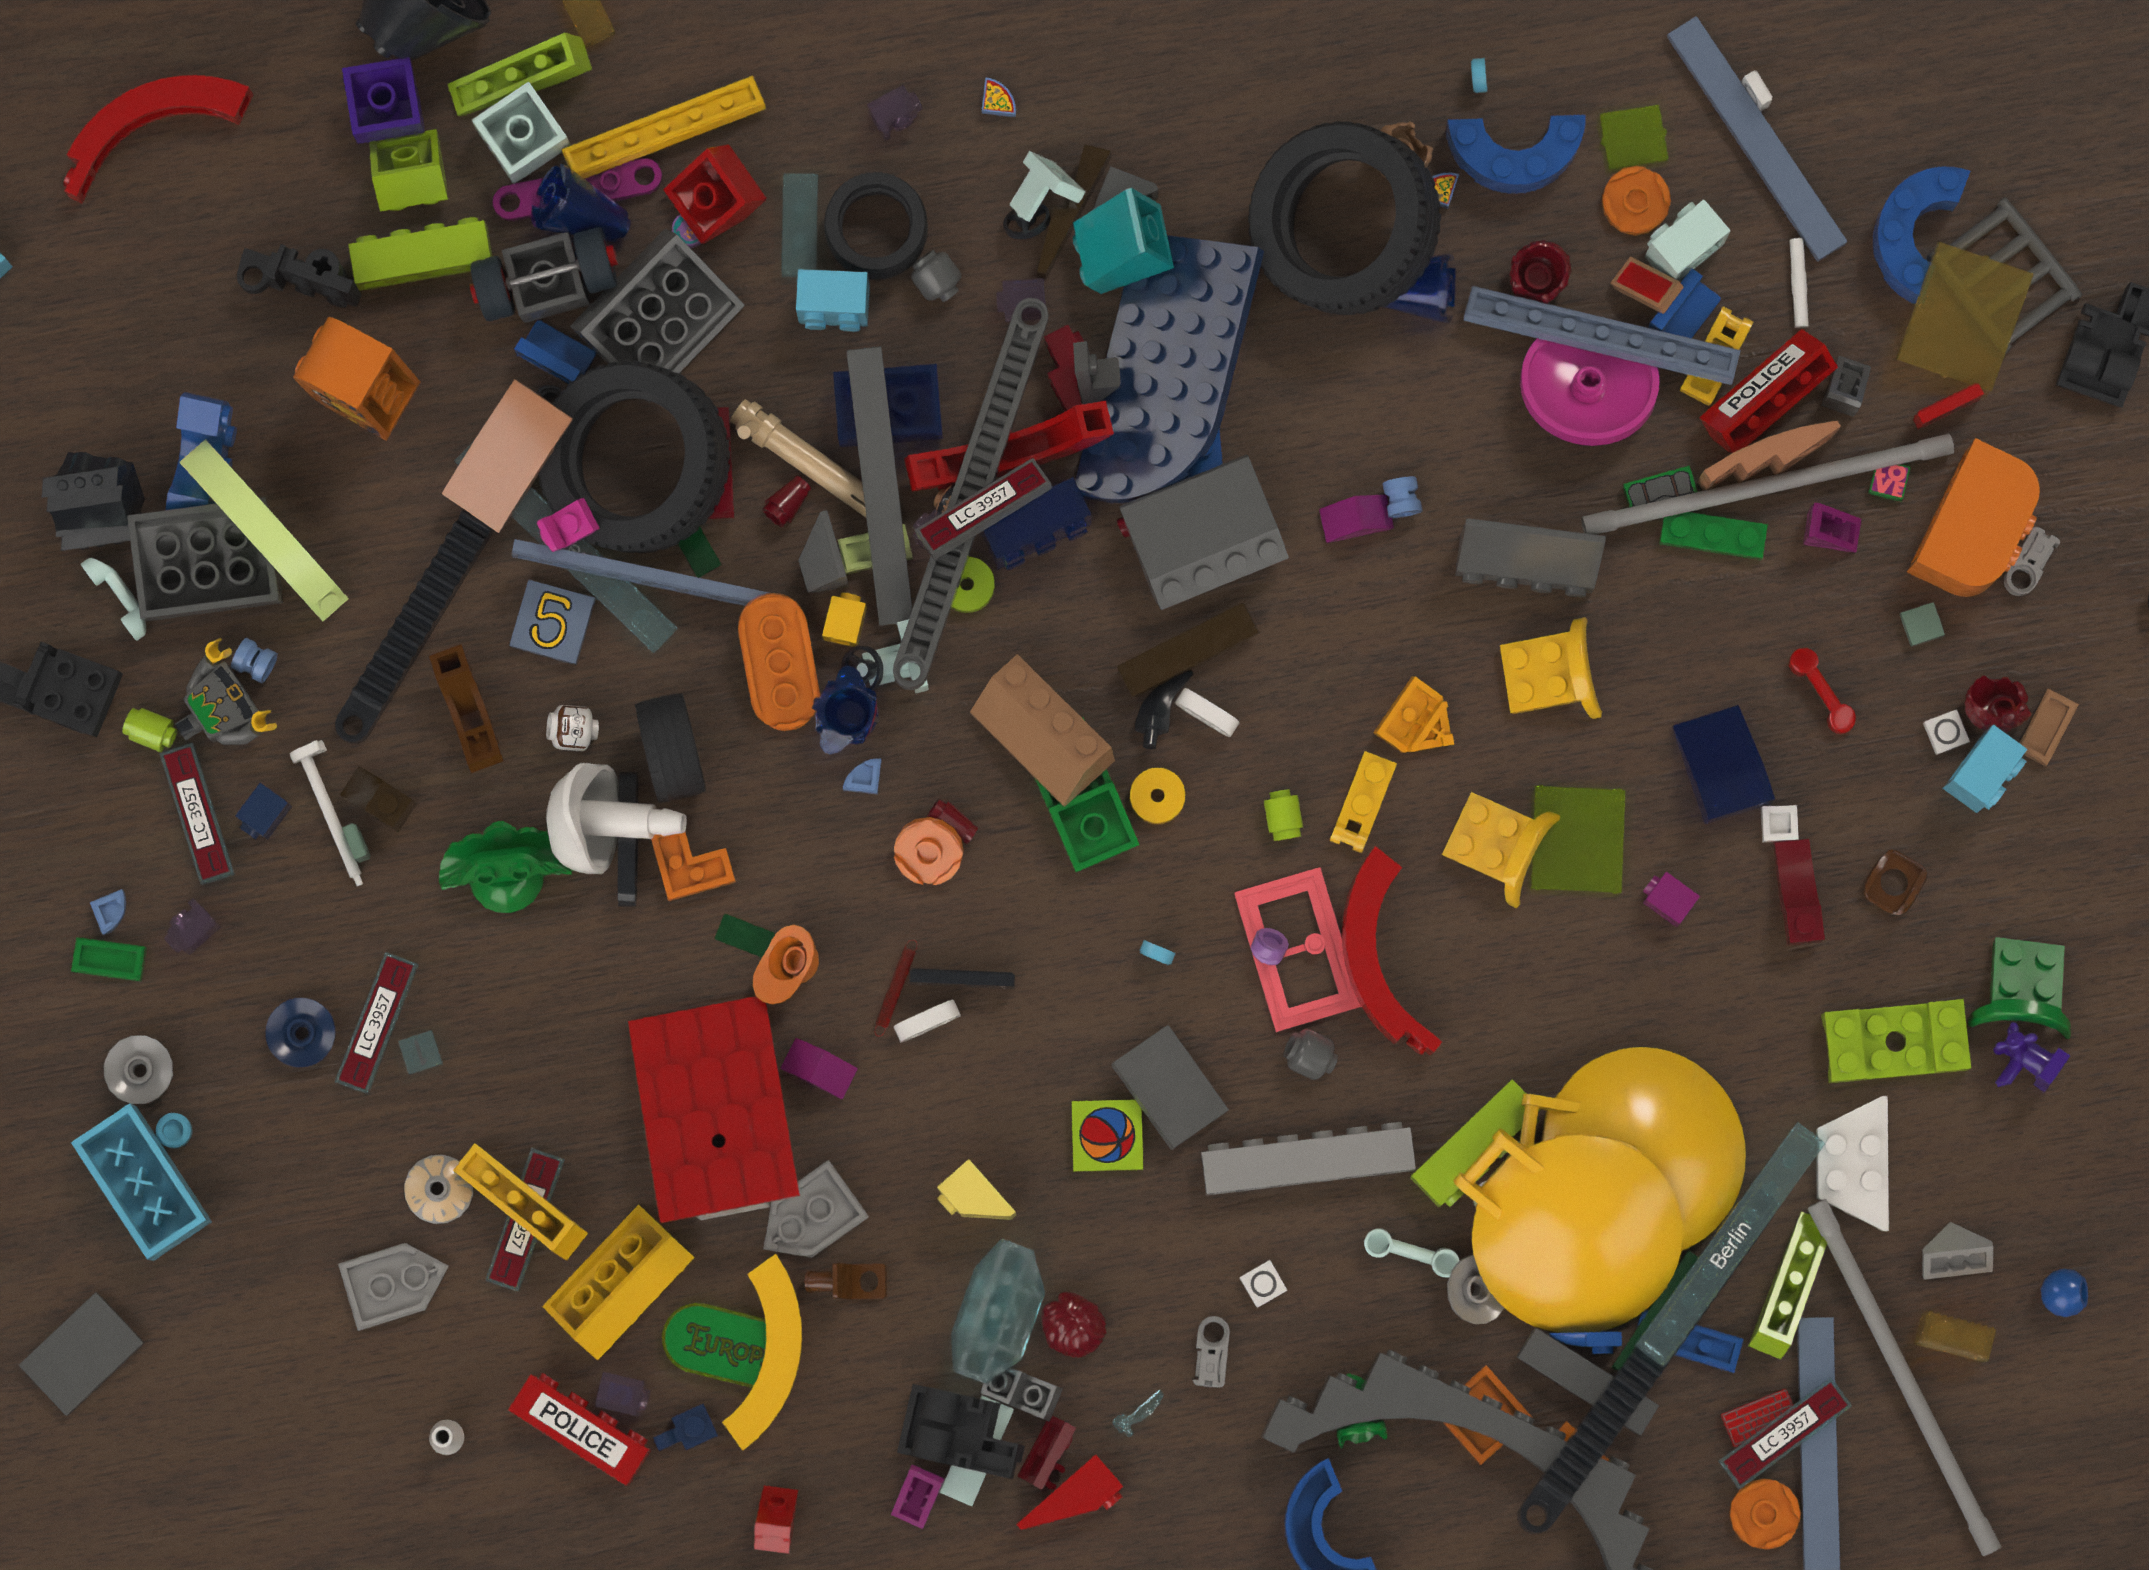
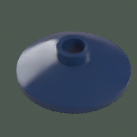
M293 998L281 1003L271 1013L266 1025V1041L270 1051L279 1061L292 1067H309L323 1060L332 1049L336 1036L335 1023L329 1011L322 1004L308 998ZM301 1027L308 1029V1037L304 1040H299L296 1036L297 1030Z

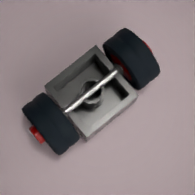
M601 227L576 233L574 238L566 232L502 250L508 277L498 256L477 260L470 264L473 283L470 284L471 294L474 303H479L486 321H494L514 314L511 291L514 295L519 317L524 323L591 305L587 289L590 293H596L603 289L617 286L614 268L615 265H618L617 256L613 245L608 246Z

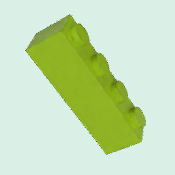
M476 217L461 219L458 221V225L445 227L442 223L430 224L424 227V231L411 233L409 229L396 230L390 233V237L377 239L375 235L362 236L356 239L357 243L348 244L354 281L359 291L470 272V264L472 262L492 257L488 227L484 220L478 221Z
M1513 1079L1410 1177L1438 1208L1444 1203L1451 1207L1464 1194L1454 1184L1453 1180L1459 1173L1464 1174L1494 1141L1492 1136L1499 1129L1504 1130L1512 1137L1522 1130L1525 1106L1521 1104L1523 1094L1526 1093ZM1504 1150L1498 1158L1501 1159L1507 1152ZM1488 1168V1169L1481 1175V1177H1482L1490 1168Z

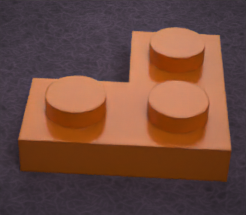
M686 831L668 836L655 834L651 839L669 901L736 882L726 848L693 857Z

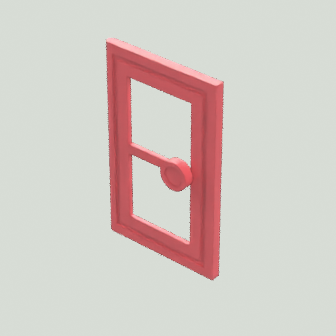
M1320 867L1234 892L1251 948L1257 931L1264 929L1258 905L1308 891L1320 934H1310L1304 944L1287 949L1284 957L1304 951L1317 955L1325 948L1338 994L1289 1008L1276 965L1264 964L1253 955L1276 1032L1362 1007L1355 995L1346 971L1342 937Z

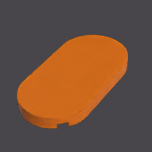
M767 593L757 596L744 607L738 622V634L751 704L755 714L765 724L781 731L794 730L804 726L810 720L820 702V690L806 616L799 604L786 595Z

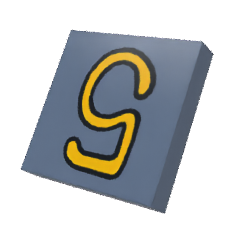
M528 580L509 646L577 665L596 599Z

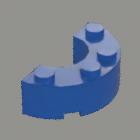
M1585 115L1551 116L1547 133L1543 140L1532 148L1520 151L1505 149L1493 142L1485 131L1482 118L1448 120L1446 138L1456 163L1475 179V182L1497 192L1527 193L1549 185L1558 179L1572 163L1584 134Z
M1934 167L1908 177L1890 194L1877 217L1873 232L1875 261L1878 263L1887 284L1902 298L1917 306L1924 297L1935 265L1925 260L1916 249L1913 239L1914 223L1916 219L1929 211L1938 209L1953 211L1960 201L1970 174L1969 170L1957 167Z
M184 392L180 396L176 428L181 429V449L176 473L167 494L165 510L216 504L179 462L206 439L232 468V458L227 457L229 447L234 445L237 427L231 426L233 407L230 406L228 401Z
M1325 1459L1310 1468L1292 1490L1286 1506L1284 1521L1285 1536L1289 1550L1301 1570H1376L1371 1557L1359 1559L1343 1557L1333 1551L1324 1539L1321 1526L1323 1511L1330 1500L1342 1492L1329 1459Z

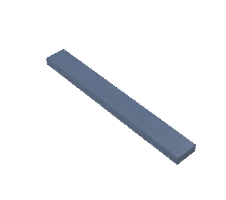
M1698 17L1692 18L1670 32L1667 38L1816 261L1819 262L1844 246L1848 241Z
M1472 286L1463 320L1729 385L1733 383L1741 351Z
M517 539L514 540L511 553L513 558L746 606L757 596L769 593L564 549L552 552L549 546Z
M1833 1317L1800 1318L1797 1327L1799 1405L1830 1382L1835 1388ZM1835 1414L1800 1440L1803 1570H1840Z

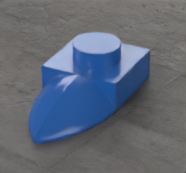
M1622 1332L1550 1333L1551 1338L1564 1344L1592 1347V1354H1613V1347L1622 1346Z

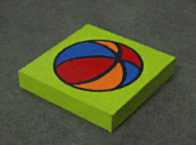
M1136 1100L1072 1101L1073 1172L1143 1170L1142 1108Z

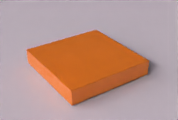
M1487 1365L1464 1384L1471 1388L1469 1395L1482 1400L1483 1395H1486L1501 1402L1503 1405L1500 1410L1512 1416L1515 1410L1532 1417ZM1442 1422L1480 1465L1503 1446L1502 1443L1483 1434Z

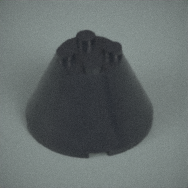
M363 0L360 16L355 24L363 33L369 35L375 41L373 47L378 53L386 58H390L392 54L399 59L410 57L412 62L485 27L490 21L488 17L491 14V10L486 0Z

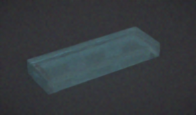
M784 173L782 277H798V269L816 270L818 174Z

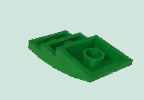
M1107 769L1065 807L1034 778L1075 872L1140 845Z

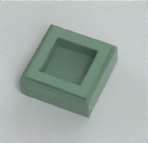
M1934 602L1899 614L1911 647L1945 635Z
M353 823L342 827L354 859L358 863L370 859V852L359 827Z

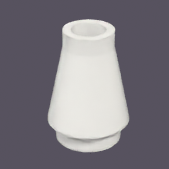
M442 1420L432 1427L429 1441L436 1452L450 1455L462 1447L464 1432L457 1422ZM446 1430L449 1433V1440L447 1443L442 1444L438 1436L439 1433Z

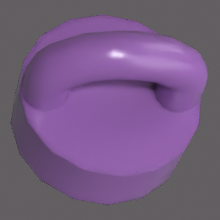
M1270 928L1260 929L1253 939L1251 952L1260 962L1267 965H1277L1281 962L1287 951L1288 940L1277 930Z

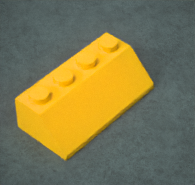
M638 1204L542 1307L578 1344L599 1360L695 1257Z

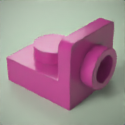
M584 498L576 500L558 512L537 521L541 538L552 552L567 548L600 529Z

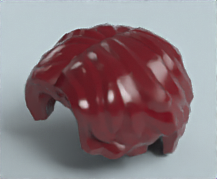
M1544 239L1542 241H1532L1525 245L1511 259L1509 276L1511 278L1510 284L1512 285L1513 294L1517 297L1547 304L1568 286L1572 270L1570 256L1558 244L1545 241Z
M1982 675L1967 690L1965 700L1966 714L1971 722L1981 730L1986 731L1992 725H1995L2006 733L2013 728L2021 726L2032 714L2026 705L2028 695L2024 686L2019 681L2013 682L2008 677L1991 679Z
M1062 1292L1058 1296V1301H1053L1042 1309V1330L1045 1333L1047 1343L1051 1349H1055L1065 1356L1080 1358L1094 1352L1102 1344L1103 1338L1107 1334L1105 1318L1099 1310V1306L1076 1293Z

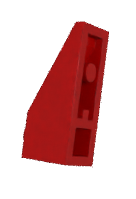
M1094 1455L1016 1525L1020 1530L1095 1511L1102 1505L1108 1510L1123 1497L1119 1490L1124 1486L1099 1457Z

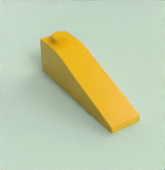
M474 1143L453 1170L541 1243L566 1261L588 1234L583 1228L476 1143Z

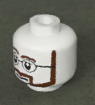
M559 705L554 713H549L546 736L547 740H552L555 748L585 751L590 745L591 740H597L599 722L592 718L589 708Z

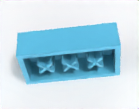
M129 1103L71 1142L146 1259L156 1260L212 1222L137 1106Z

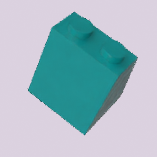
M1133 188L1124 190L1073 222L1075 230L1073 244L1076 251L1080 254L1082 263L1079 269L1080 277L1087 287L1100 294L1174 268L1161 205Z

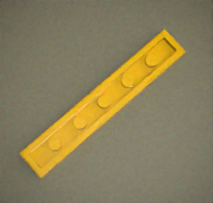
M750 76L561 150L574 182H578L765 110L766 107L753 76Z

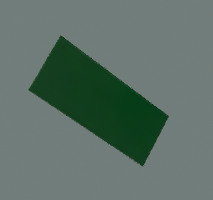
M700 526L699 530L690 535L689 538L680 540L678 545L698 578L722 565Z
M724 913L714 939L763 957L776 933Z

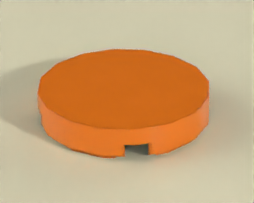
M1641 166L1623 168L1615 173L1605 186L1602 197L1603 212L1609 223L1620 232L1631 235L1647 234L1658 228L1667 217L1671 203L1669 187L1662 176L1655 171L1652 172Z
M931 817L918 818L906 824L897 835L894 846L895 863L901 873L914 883L922 885L924 883L939 885L951 879L960 868L964 852L962 840L956 830L943 820Z
M1759 1479L1748 1482L1736 1492L1731 1501L1729 1517L1732 1529L1740 1540L1751 1547L1771 1549L1782 1546L1793 1537L1800 1521L1801 1512L1798 1500L1790 1488L1775 1480Z

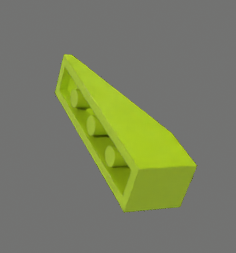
M562 33L448 83V87L457 115L463 116L493 106L527 82L531 84L535 91L590 71L592 67L582 37Z
M1801 1211L1748 1345L1778 1359H1782L1792 1344L1827 1245L1811 1215Z

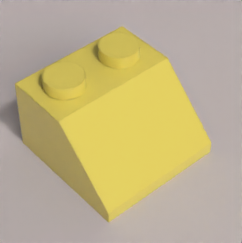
M969 1159L937 1187L941 1193L937 1199L951 1215L957 1211L962 1217L1012 1220L1016 1216L1015 1210Z

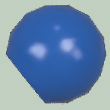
M2066 1268L2055 1270L2042 1283L2040 1289L2042 1303L2054 1315L2070 1317L2077 1315L2087 1306V1282L2084 1276L2077 1271Z

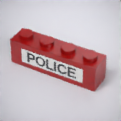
M1801 329L1699 418L1712 440L1732 454L1747 447L1835 371L1838 366L1825 344Z
M541 1373L538 1378L531 1374L508 1411L619 1482L629 1486L652 1451L645 1446L648 1439L632 1429L626 1434L616 1428L619 1421L602 1410L598 1415L594 1414L586 1408L589 1402L571 1391L569 1396H566L558 1391L557 1387L560 1383L548 1375Z

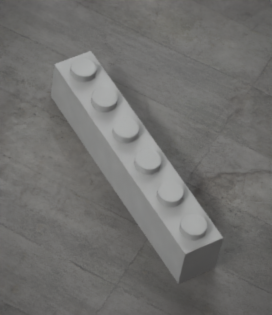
M1402 1122L1382 1124V1131L1368 1132L1367 1126L1347 1128V1135L1333 1136V1131L1328 1130L1313 1132L1312 1139L1298 1141V1135L1296 1134L1277 1137L1278 1143L1264 1145L1263 1139L1242 1141L1243 1147L1229 1149L1228 1143L1207 1145L1208 1151L1201 1153L1206 1196L1414 1171L1416 1167L1411 1127L1402 1128Z

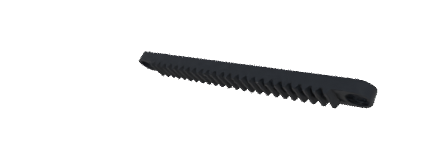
M545 385L539 388L536 393L544 398L548 394L559 396L562 390L554 385ZM463 509L458 520L454 522L452 530L446 535L444 543L440 545L436 556L431 560L430 566L424 571L422 579L418 581L415 590L409 596L408 602L402 607L401 613L396 617L393 626L388 630L387 636L382 640L379 649L375 651L373 659L367 664L365 672L360 676L357 685L353 687L351 695L338 714L335 721V729L345 742L359 744L370 735L495 531ZM353 716L359 717L363 722L361 732L356 735L345 733V721Z
M1755 1189L1740 1199L1521 1504L1517 1512V1520L1524 1531L1530 1534H1539L1547 1531L1579 1490L1581 1484L1597 1465L1606 1449L1612 1444L1614 1438L1619 1434L1632 1413L1637 1409L1639 1403L1645 1398L1647 1392L1660 1377L1662 1371L1678 1352L1687 1336L1693 1331L1695 1325L1700 1321L1703 1314L1710 1307V1304L1718 1296L1720 1290L1726 1285L1735 1269L1741 1264L1743 1258L1748 1254L1751 1247L1756 1243L1758 1237L1773 1218L1776 1212V1203L1774 1197L1769 1192ZM1759 1198L1763 1200L1766 1205L1764 1216L1755 1217L1749 1212L1748 1204L1751 1199ZM1741 1223H1745L1746 1225H1748V1226L1751 1228V1230H1750V1229L1747 1228L1746 1226L1741 1225L1740 1229H1741L1743 1232H1745L1747 1235H1744L1742 1232H1740V1231L1737 1229V1228H1739V1225H1740ZM1736 1231L1738 1234H1740L1742 1237H1744V1239L1740 1238V1237H1739L1737 1234H1735L1734 1232ZM1728 1232L1735 1236L1737 1239H1739L1741 1243L1734 1239L1732 1236H1730ZM1730 1238H1731V1243H1732L1733 1245H1735V1246L1737 1247V1249L1734 1248L1732 1245H1730V1244L1728 1243V1241H1729ZM1723 1247H1731L1726 1255H1731L1732 1249L1733 1255L1731 1257H1725L1722 1254ZM1715 1253L1726 1259V1264L1722 1269L1710 1261ZM1715 1255L1712 1260L1716 1263L1719 1256ZM1720 1259L1717 1264L1722 1267L1725 1262L1724 1259ZM1531 1506H1539L1544 1510L1545 1521L1542 1525L1534 1526L1528 1521L1527 1511Z

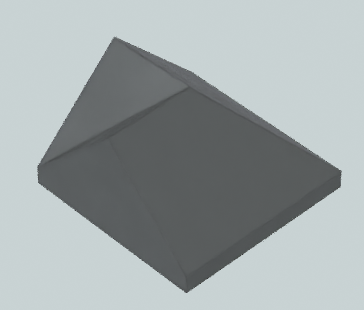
M827 510L820 512L798 560L808 593L849 587Z

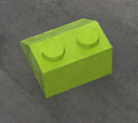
M437 129L428 130L420 134L369 142L371 175L380 212L386 210L399 211L405 207L419 204L431 205L448 199Z

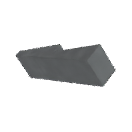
M1535 1327L1516 1356L1519 1360L1590 1405L1595 1403L1613 1378L1612 1375ZM1645 1397L1624 1427L1635 1434L1642 1435L1659 1405Z

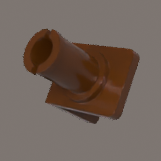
M833 1263V1271H807L804 1278L805 1290L807 1293L833 1292V1298L885 1299L887 1297V1266L885 1264ZM868 1271L874 1272L878 1277V1286L871 1292L865 1291L861 1286V1277Z

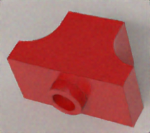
M763 1486L755 1522L754 1549L789 1554L793 1537L798 1490Z

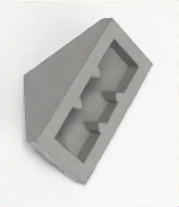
M1952 1222L1922 1249L1923 1280L1993 1272L1992 1241Z

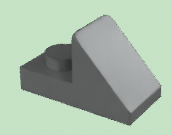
M1087 341L1073 343L1075 374L1082 403L1100 402L1118 389L1121 384L1119 359L1107 358L1097 360L1096 354L1090 355Z

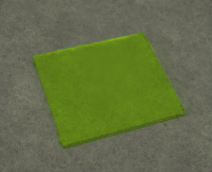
M1535 786L1534 820L1545 812H1553L1560 815V820L1548 830L1532 858L1531 889L1622 893L1625 790L1620 788L1595 789Z

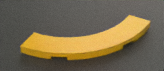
M774 1254L747 1274L761 1300L766 1321L767 1339L762 1368L751 1392L743 1403L722 1422L742 1451L766 1431L781 1411L793 1387L801 1358L802 1321L794 1286L777 1254Z

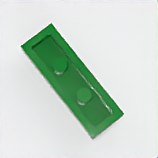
M1686 512L1663 517L1659 544L1762 560L1768 524Z

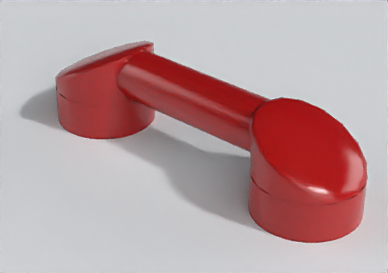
M1808 648L1795 650L1789 658L1790 670L1797 676H1807L1830 712L1827 716L1829 729L1836 734L1848 733L1856 722L1855 711L1849 705L1841 704L1817 668L1819 663L1817 654Z

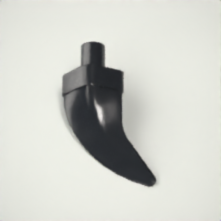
M1188 670L1156 687L1142 703L1136 718L1135 731L1144 734V748L1156 749L1158 736L1169 732L1172 701L1192 677V670Z

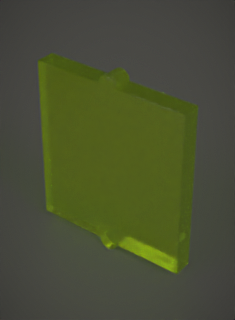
M1659 105L1607 112L1599 115L1603 133L1601 145L1605 146L1609 170L1668 161L1665 142L1667 130L1662 125Z

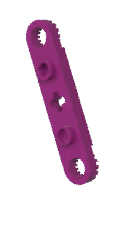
M651 159L632 160L578 181L582 187L587 186V190L582 192L581 198H576L574 193L568 194V190L574 187L571 173L506 185L495 193L493 207L501 219L516 221L629 199L655 192L661 185L662 173L658 164ZM645 167L649 168L655 174L654 180L648 185H640L635 180L637 171ZM509 194H514L520 199L519 207L513 212H507L501 208L502 198Z

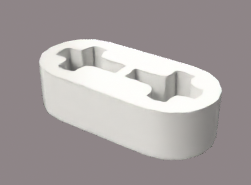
M1187 688L1182 690L1175 701V704L1182 710L1227 737L1232 736L1240 723L1226 711Z
M949 1000L910 1017L893 1027L900 1043L942 1026L961 1015L955 1001Z

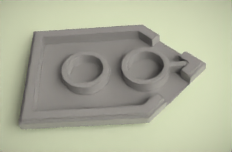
M829 1160L798 1181L800 1196L771 1202L763 1250L813 1258L869 1217Z
M407 1243L339 1263V1269L357 1330L360 1331L426 1310L449 1266Z

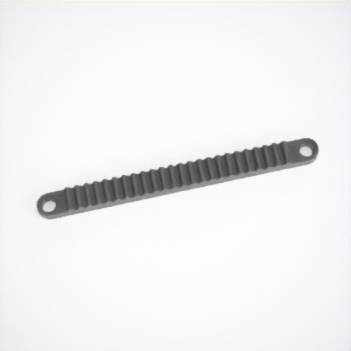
M1037 298L1023 299L1014 310L946 510L995 481L1048 324L1047 307ZM1027 308L1037 309L1041 313L1040 321L1035 325L1025 324L1021 318L1023 311ZM976 535L936 560L930 556L893 665L895 682L905 690L918 689L927 680ZM909 662L917 664L921 670L919 677L913 681L903 679L900 674L902 666Z

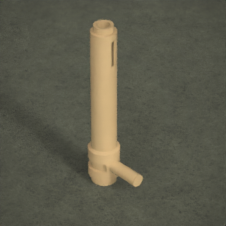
M745 399L738 406L730 422L736 426L735 430H737L740 438L747 439L751 436L752 442L761 448L767 447L866 518L861 480L784 427L778 417L772 413L767 415L762 411L763 407L755 401L750 403Z

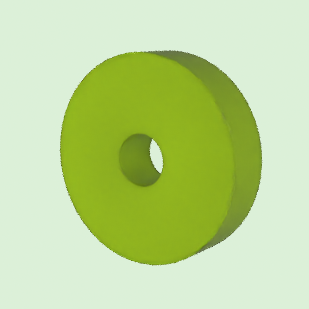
M969 557L960 584L963 580L970 579L973 581L974 586L971 590H963L959 585L952 604V609L962 613H973L984 608L992 599L995 589L994 576L988 565L978 558Z

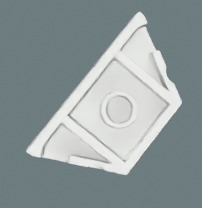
M1881 1096L1816 1129L1817 1199H1826L1830 1206H1834L1844 1211V1213L1876 1227L1880 1231H1889L1888 1096Z

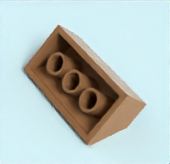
M1018 654L991 677L970 711L971 715L1064 807L1115 762L1112 747Z

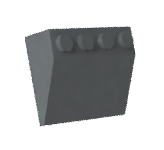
M664 229L617 277V286L605 289L570 327L607 364L620 361H638L680 373L745 305L676 233Z
M1247 454L1119 506L1151 594L1161 610L1289 558L1278 526Z
M266 497L259 498L268 508ZM217 504L127 516L140 619L155 621L284 603L280 573Z
M1467 518L1460 534L1455 576H1461L1463 582L1471 584H1483L1484 579L1497 581L1496 586L1514 589L1517 588V584L1530 585L1531 590L1535 592L1551 593L1553 588L1565 590V595L1586 597V593H1592L1595 589L1606 536Z

